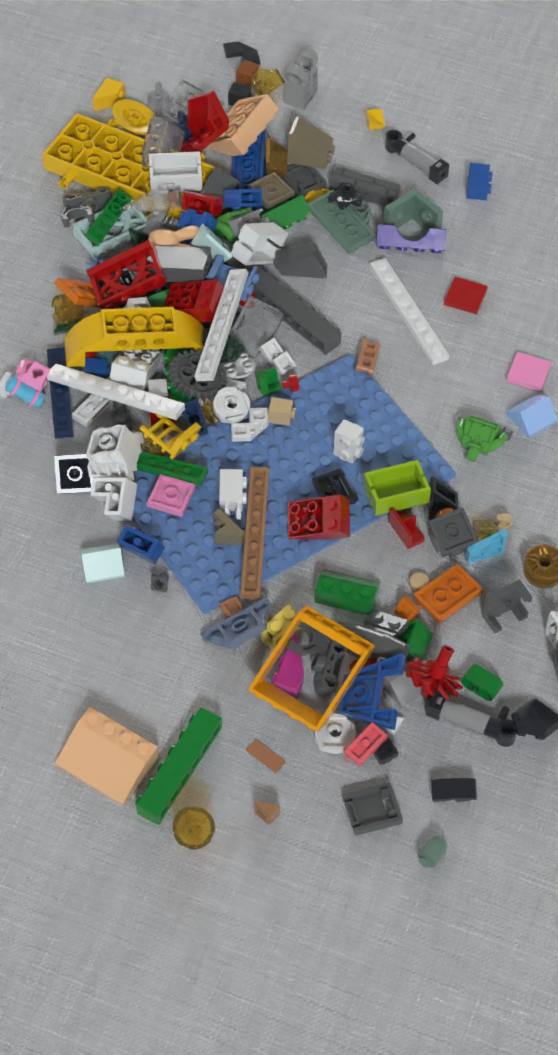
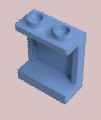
M217 255L206 280L218 279L224 288L229 271L238 268L224 265V256ZM254 266L251 272L247 271V280L240 298L242 301L246 302L248 296L253 293L254 284L258 283L260 274L257 273V266Z

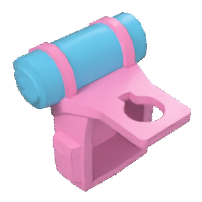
M25 358L17 365L16 378L11 377L7 380L5 390L10 395H14L29 403L28 405L39 408L44 403L45 394L42 393V389L48 382L47 375L50 369L37 361L32 362Z

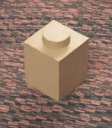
M271 397L268 423L290 426L291 419H295L296 408H293V400Z

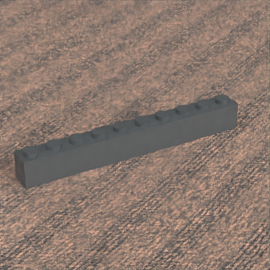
M219 236V238L229 247L230 251L232 252L233 245L230 243V241L225 240L222 236ZM234 257L224 262V265L246 269L249 272L252 271L254 266H257V273L260 275L258 283L254 284L253 292L256 299L323 354L327 355L341 344L342 332L337 327L330 324L325 317L320 316L312 307L305 304L301 298L295 296L288 288L280 284L276 278L270 276L265 269L260 268L258 265H244Z

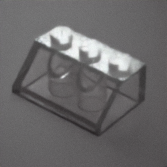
M151 116L142 148V166L150 167L149 154L181 152L185 132L168 118Z

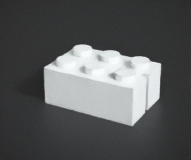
M200 152L149 154L151 193L202 191Z
M274 222L244 224L240 229L239 240L234 243L231 253L234 258L244 265L274 263L276 251L281 249L267 239L269 238L280 247H283L289 233Z

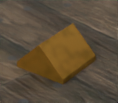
M270 138L267 139L266 145L267 175L275 172L282 179L287 175L288 150Z

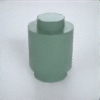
M439 836L430 838L417 854L419 863L426 868H434L446 853L448 845L445 840Z

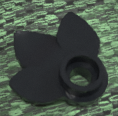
M348 184L342 185L339 190L332 192L328 199L329 202H337L341 210H344L350 204L357 207L362 205L361 195L355 192V188L352 185Z

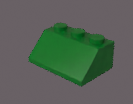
M298 195L269 210L264 209L263 212L259 213L261 219L268 217L269 222L267 223L274 222L285 230L292 227V223L295 221L297 223L304 221L311 212L304 196Z
M324 569L317 582L314 603L369 615L374 609L381 582Z

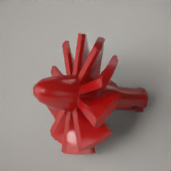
M442 646L435 660L430 659L422 662L417 657L412 662H409L406 668V677L412 678L415 687H421L423 699H430L434 695V690H438L445 699H450L445 691L456 697L459 696L455 689L461 690L463 686L454 680H461V678L447 674L448 670H450L448 663L454 653V649L450 646Z

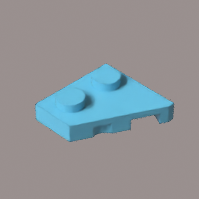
M506 529L467 547L465 553L467 564L502 555L508 538Z

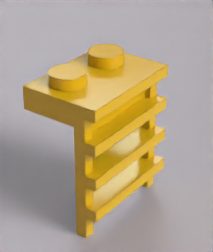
M157 414L156 416L161 420L150 429L143 425L139 428L145 433V438L150 437L154 440L153 444L160 445L162 447L161 451H167L171 454L170 458L173 460L200 436L198 432L201 426L194 423L184 432L167 417ZM165 423L169 426L160 435L156 436L153 434ZM173 430L178 433L167 443L162 441Z

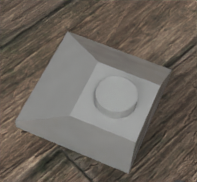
M407 658L405 659L403 675L384 676L383 681L384 691L401 708L421 695V687H415L412 678L406 677V668L410 662Z

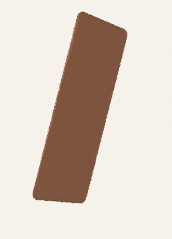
M257 739L246 749L248 753L275 773L286 762Z

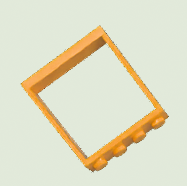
M306 605L297 613L248 690L257 698L264 699L274 708L284 711L292 719L299 720L307 728L318 732L331 718L371 655L375 645ZM301 622L306 623L361 656L324 715L264 680Z

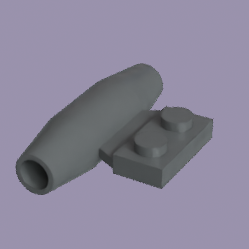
M373 610L364 620V626L337 622L339 625L374 644L375 647L371 654L390 658L403 653L405 659L409 654V644L398 639L409 626L406 619Z

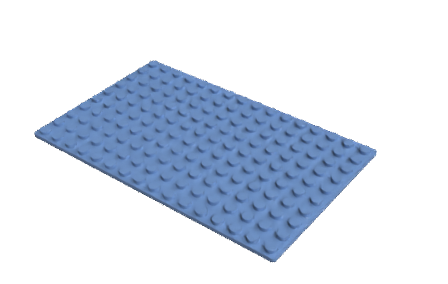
M348 354L299 379V391L291 393L289 388H286L250 404V408H268L269 411L271 397L293 400V408H296L295 419H291L290 426L268 423V427L254 439L241 442H232L231 423L217 421L207 426L209 434L198 437L193 444L191 443L185 451H182L174 458L175 460L208 467L206 479L202 486L196 485V489L183 517L147 507V501L159 476L138 470L133 471V482L137 484L132 519L146 535H154L161 540L160 543L165 548L160 557L202 613L207 614L218 608L219 603L232 597L240 596L244 544L227 545L214 543V533L217 529L213 524V512L220 509V469H243V477H247V486L243 488V493H246V504H243L241 520H237L236 511H230L229 517L245 532L250 468H269L261 584L344 539H288V502L318 498L319 495L312 484V478L337 469H343L345 479L353 493H356L359 498L355 504L350 505V535L389 514L374 515L370 499L368 500L363 488L364 473L418 460L424 472L423 476L426 477L428 484H430V478L433 476L444 484L456 477V472L374 378L367 375L366 372L361 371L359 373L355 371L358 360L352 354ZM249 411L246 418L238 423H250ZM344 419L364 428L363 437H365V440L362 444L364 451L362 456L357 458L353 464L333 455L335 431ZM159 450L154 453L155 455L167 458L171 456L167 451L162 452ZM334 480L342 496H345L346 494L338 480Z

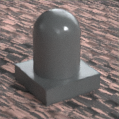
M164 572L159 575L152 574L151 590L167 592L168 574Z

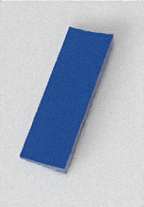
M267 129L257 136V140L248 147L246 154L232 156L231 176L239 181L243 189H247L249 184L267 176L266 145L267 139L270 138ZM262 205V206H258V207H253V208H259V209H266L263 205Z

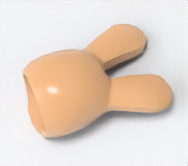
M187 226L178 231L168 229L154 230L149 234V240L153 245L194 247L180 244L182 240L194 239L199 227Z

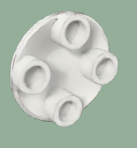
M241 353L238 357L226 358L221 361V365H224L222 370L226 371L225 376L230 379L246 377L256 368L255 361L249 358L247 353Z

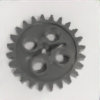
M192 349L189 353L186 350L183 351V354L178 353L169 366V380L173 381L171 386H177L176 392L182 391V397L188 395V400L194 397L198 400L201 398L203 402L206 401V398L212 401L218 391L225 388L227 384L226 371L222 370L224 365H218L214 381H195L193 385H190L195 378L194 375L202 354L199 349L197 353H194Z

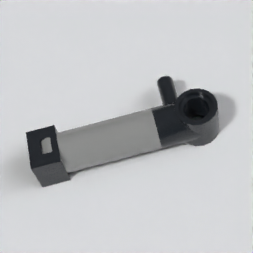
M398 130L388 131L385 140L387 152L397 153L427 173L429 180L437 185L448 177L449 163L442 159L436 160L410 143L416 137L415 133L411 132L403 138L402 133Z
M434 690V695L431 696L427 705L426 716L438 721L440 717L493 738L503 747L513 745L517 735L515 722L506 719L510 711L507 706H503L498 718H495L453 700L445 699L438 690Z

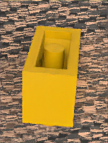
M107 77L92 98L93 110L98 111L113 107L115 102L123 100L126 96L124 82Z

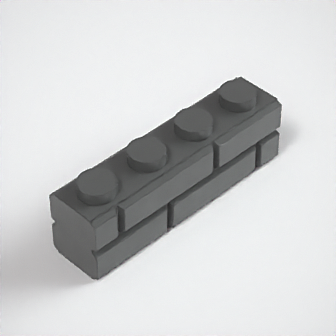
M336 167L330 179L331 191L333 189L335 191L339 190L342 185H352L355 188V192L361 195L362 200L380 204L383 207L397 200L400 193V184Z

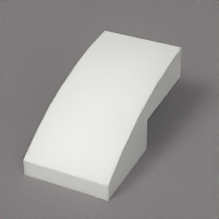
M275 338L259 347L263 356L272 367L277 369L280 375L285 374L296 366L289 353L282 350Z

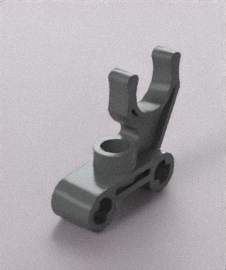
M100 187L95 192L81 195L74 193L64 195V210L60 214L64 227H69V220L76 217H86L88 222H94L93 213L104 209L112 198L111 188ZM89 202H93L91 206H86Z
M301 622L298 627L305 630L308 634V645H300L294 640H290L285 648L299 656H307L310 653L314 654L311 670L318 672L314 691L319 697H328L339 685L338 678L333 674L335 663L347 653L348 648L335 640L331 642L323 633Z

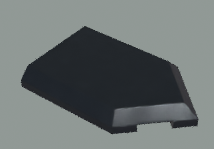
M531 699L511 714L512 721L515 722L517 727L516 732L518 736L525 737L527 734L535 736L536 739L545 740L558 729V714L537 699Z

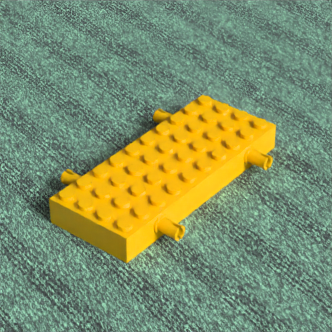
M76 113L42 154L44 169L63 177L58 182L61 188L67 189L75 181L95 190L100 187H110L112 196L120 189L133 198L136 206L150 211V214L146 217L148 220L154 209H160L166 213V216L169 214L168 219H171L173 216V221L175 218L177 220L180 219L182 211H188L181 209L184 192L151 193L149 154L178 152L116 129L119 125L115 119L113 121V118L107 124ZM200 153L203 189L215 167L204 163L205 155ZM187 191V192L201 193V191Z

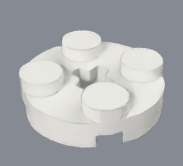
M222 388L214 398L213 411L222 423H238L245 419L248 414L250 400L247 394L237 390L238 388ZM228 402H231L236 406H234V408H230L227 405Z
M337 713L332 714L327 724L320 731H315V741L319 749L332 754L343 753L356 737V728L353 722L351 723L347 720L346 716ZM333 730H337V733L341 735L333 737L330 733H333Z

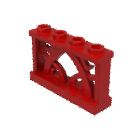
M150 240L86 270L88 277H90L99 308L115 309L122 304H127L129 298L144 296L147 292L158 289L167 283L157 255V249ZM151 256L153 264H147L148 257ZM125 268L137 272L130 286L116 283L122 275V270ZM146 269H154L156 274L147 279L152 274L146 271ZM100 280L106 283L102 288H100L98 282ZM109 287H111V288L108 290L107 295L109 296L111 293H114V295H112V296H110V297L104 299V293H105V291H106Z

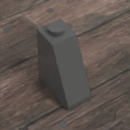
M315 242L276 251L274 266L281 275L327 278L328 264Z

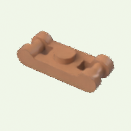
M363 338L355 369L356 372L360 373L362 371L366 372L367 375L373 376L381 343L369 342V339Z

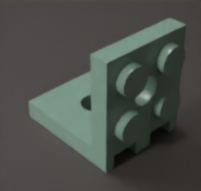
M415 188L385 207L383 224L395 225L397 229L413 219L428 231L429 228H441L443 211Z

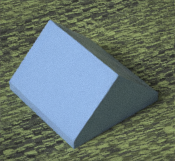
M535 395L506 411L509 418L528 438L556 423L558 420L549 396Z

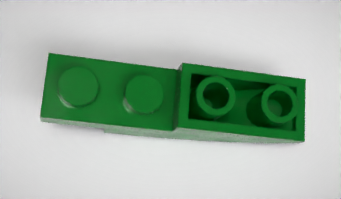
M118 189L84 236L99 246L132 198Z

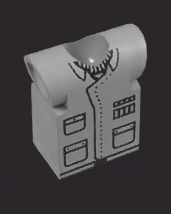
M304 48L285 74L287 80L285 81L284 103L303 110L318 90V67H316L318 55L312 48Z

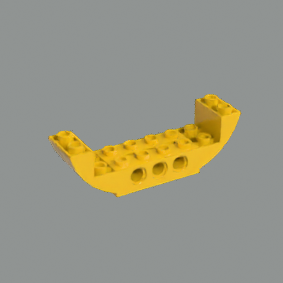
M174 307L101 309V312L90 315L75 324L64 338L67 367H85V352L191 348L194 353H197L199 349L202 354L204 349L203 330L205 328L196 318L183 311L175 310Z

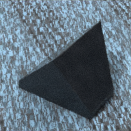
M434 476L431 477L429 484L431 492L428 503L429 520L435 519L437 513L443 509L451 508L453 511L458 509V493Z

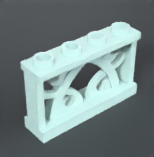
M133 198L114 224L115 226H124L121 234L118 236L106 235L99 246L93 247V242L84 236L93 222H88V218L72 224L74 237L80 241L91 255L93 261L95 258L99 260L102 257L104 258L143 239L149 238V235L143 233L148 219L136 206ZM101 212L94 214V220H96Z

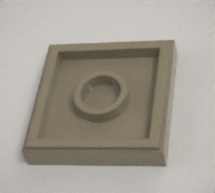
M275 172L249 184L247 189H262V205L267 210L295 196V191Z

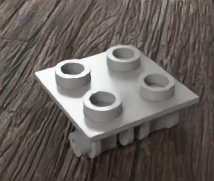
M154 209L143 233L149 235L152 231L158 229L178 231L180 230L177 227L179 220L175 218L174 222H172L174 219L172 216L169 221V214L166 216V213L160 209Z

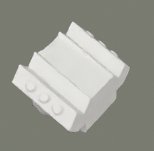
M115 425L111 428L101 427L92 431L86 452V458L89 460L87 466L89 477L127 478L133 481V471H137L138 457L142 453L140 444L144 443L142 432L129 431L126 425Z

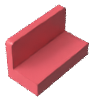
M372 722L344 750L345 759L347 761L351 759L360 767L388 738V735Z

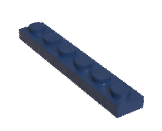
M65 347L47 349L49 369L55 364L67 367ZM50 381L55 439L73 437L69 386Z

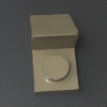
M221 509L213 512V524L217 529L214 533V543L243 545L245 542V532Z

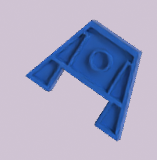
M401 653L362 668L339 703L338 712L346 717L367 723L373 722L377 726L395 730L397 710H379L384 676L403 675L405 655ZM350 673L344 675L343 684Z

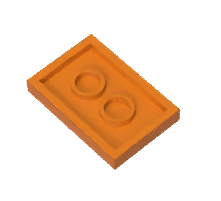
M69 278L56 279L54 284L74 304L98 307L91 281L83 282L79 279L76 281ZM104 293V299L108 298V295Z
M457 563L414 593L413 599L440 624L483 594L484 589Z

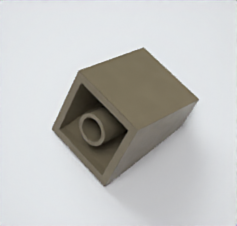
M296 117L289 132L287 163L326 169L328 163L332 161V155L335 153L333 137Z

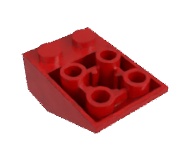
M218 279L171 283L164 307H174L175 310L183 311L196 318L199 322H213L224 288Z
M339 494L288 502V539L333 540L350 537V500Z

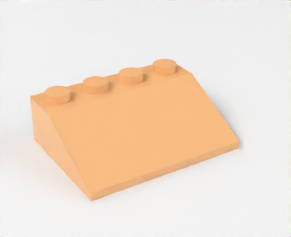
M268 94L238 100L226 114L229 119V129L206 148L231 156L246 154L248 147L266 129L267 123L275 117V113L279 108Z
M89 707L77 722L55 765L119 804L124 805L157 762L159 754L156 745Z

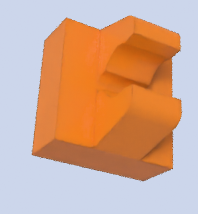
M405 596L401 598L394 613L398 617L410 622L414 621L418 616L421 608Z

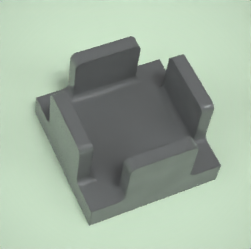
M464 508L427 522L431 531L429 535L436 553L440 552L442 558L446 556L452 558L465 553L467 547L479 542Z

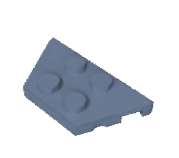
M266 597L205 630L200 635L206 642L229 649L240 646L246 640L258 636L267 629L271 604Z

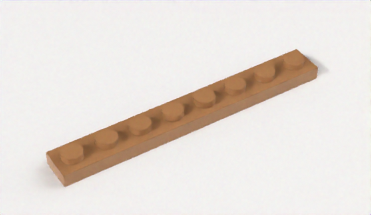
M266 467L250 468L240 598L260 599L269 484V468Z

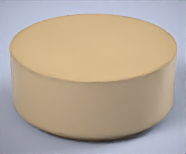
M499 514L493 518L494 526L499 529L508 528L513 524L511 514Z
M414 573L410 577L409 585L415 592L429 584V578L424 573Z

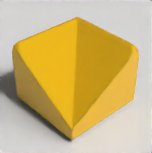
M381 108L366 110V122L369 130L385 128Z

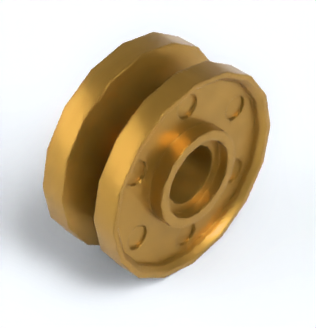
M539 545L528 551L525 557L523 572L530 584L540 588H550L558 584V549L553 546Z

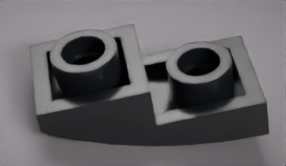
M475 778L431 780L432 800L434 802L477 800Z

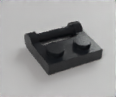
M337 469L312 478V484L319 497L342 495L334 480H338L346 494L344 497L350 500V505L355 504L359 500L345 479L343 469Z

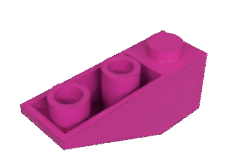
M294 633L292 640L299 644L298 636ZM285 648L287 652L285 656L280 658L278 665L280 669L278 673H274L272 684L297 699L304 683L302 658Z

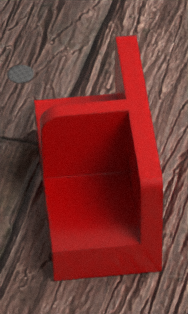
M394 508L389 510L388 522L407 549L424 542L425 537L416 526L415 515L409 516L406 510L399 513Z

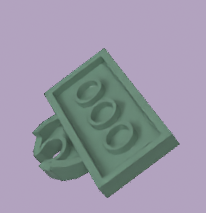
M333 189L307 205L311 214L342 248L350 254L373 241L376 237V234L367 226L372 215L371 209L368 207L365 212H358V209H363L365 206V202L362 201L361 207L350 204L347 208L341 210L337 202L328 201L329 195L335 191Z

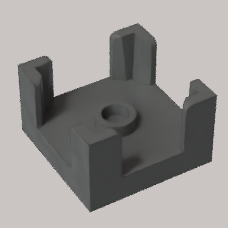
M520 579L486 595L482 617L494 634L502 630L495 617H500L511 610L519 621L528 618L529 612L522 604L521 598L524 602H531L533 597Z

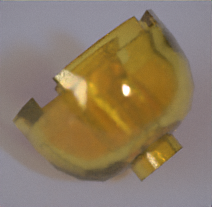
M65 294L56 295L52 300L51 308L55 307V313L52 315L56 325L65 323L67 326L74 324L73 321L83 318L84 306L74 304Z
M200 806L184 807L174 817L172 824L173 835L181 846L192 850L203 848L210 843L215 833L214 819L207 810Z

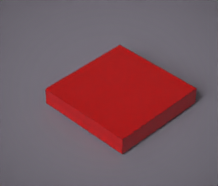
M454 277L444 300V305L477 315L488 286Z

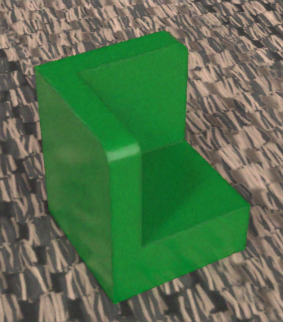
M275 367L255 372L257 389L262 395L283 390L282 385L278 382L277 369Z

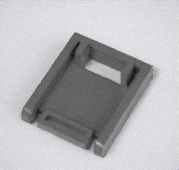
M293 164L287 167V175L282 178L295 191V196L303 195L305 197L312 190L317 191L327 187V182L311 166Z
M391 783L342 795L343 802H346L344 805L351 826L354 828V835H361L403 823ZM389 797L393 810L388 811L387 815L382 799Z

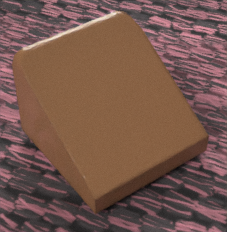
M256 801L254 803V813L270 825L280 815V806Z

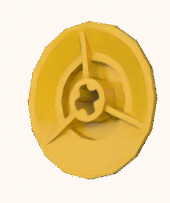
M129 99L118 100L113 104V117L124 131L138 136L153 133L152 118L155 114L147 106Z

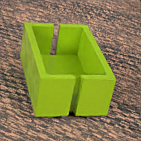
M418 460L364 473L363 488L368 500L370 499V505L375 516L389 513L391 508L397 511L429 503L431 489L426 477L423 476L424 472Z

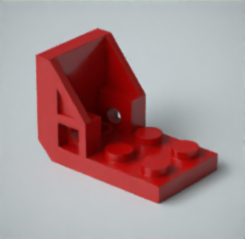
M215 91L200 94L188 100L187 126L193 136L189 138L188 142L181 144L176 152H201L229 129V119Z

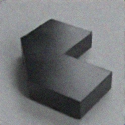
M239 41L223 43L226 58L242 56L243 61L247 60L260 65V58L256 49Z

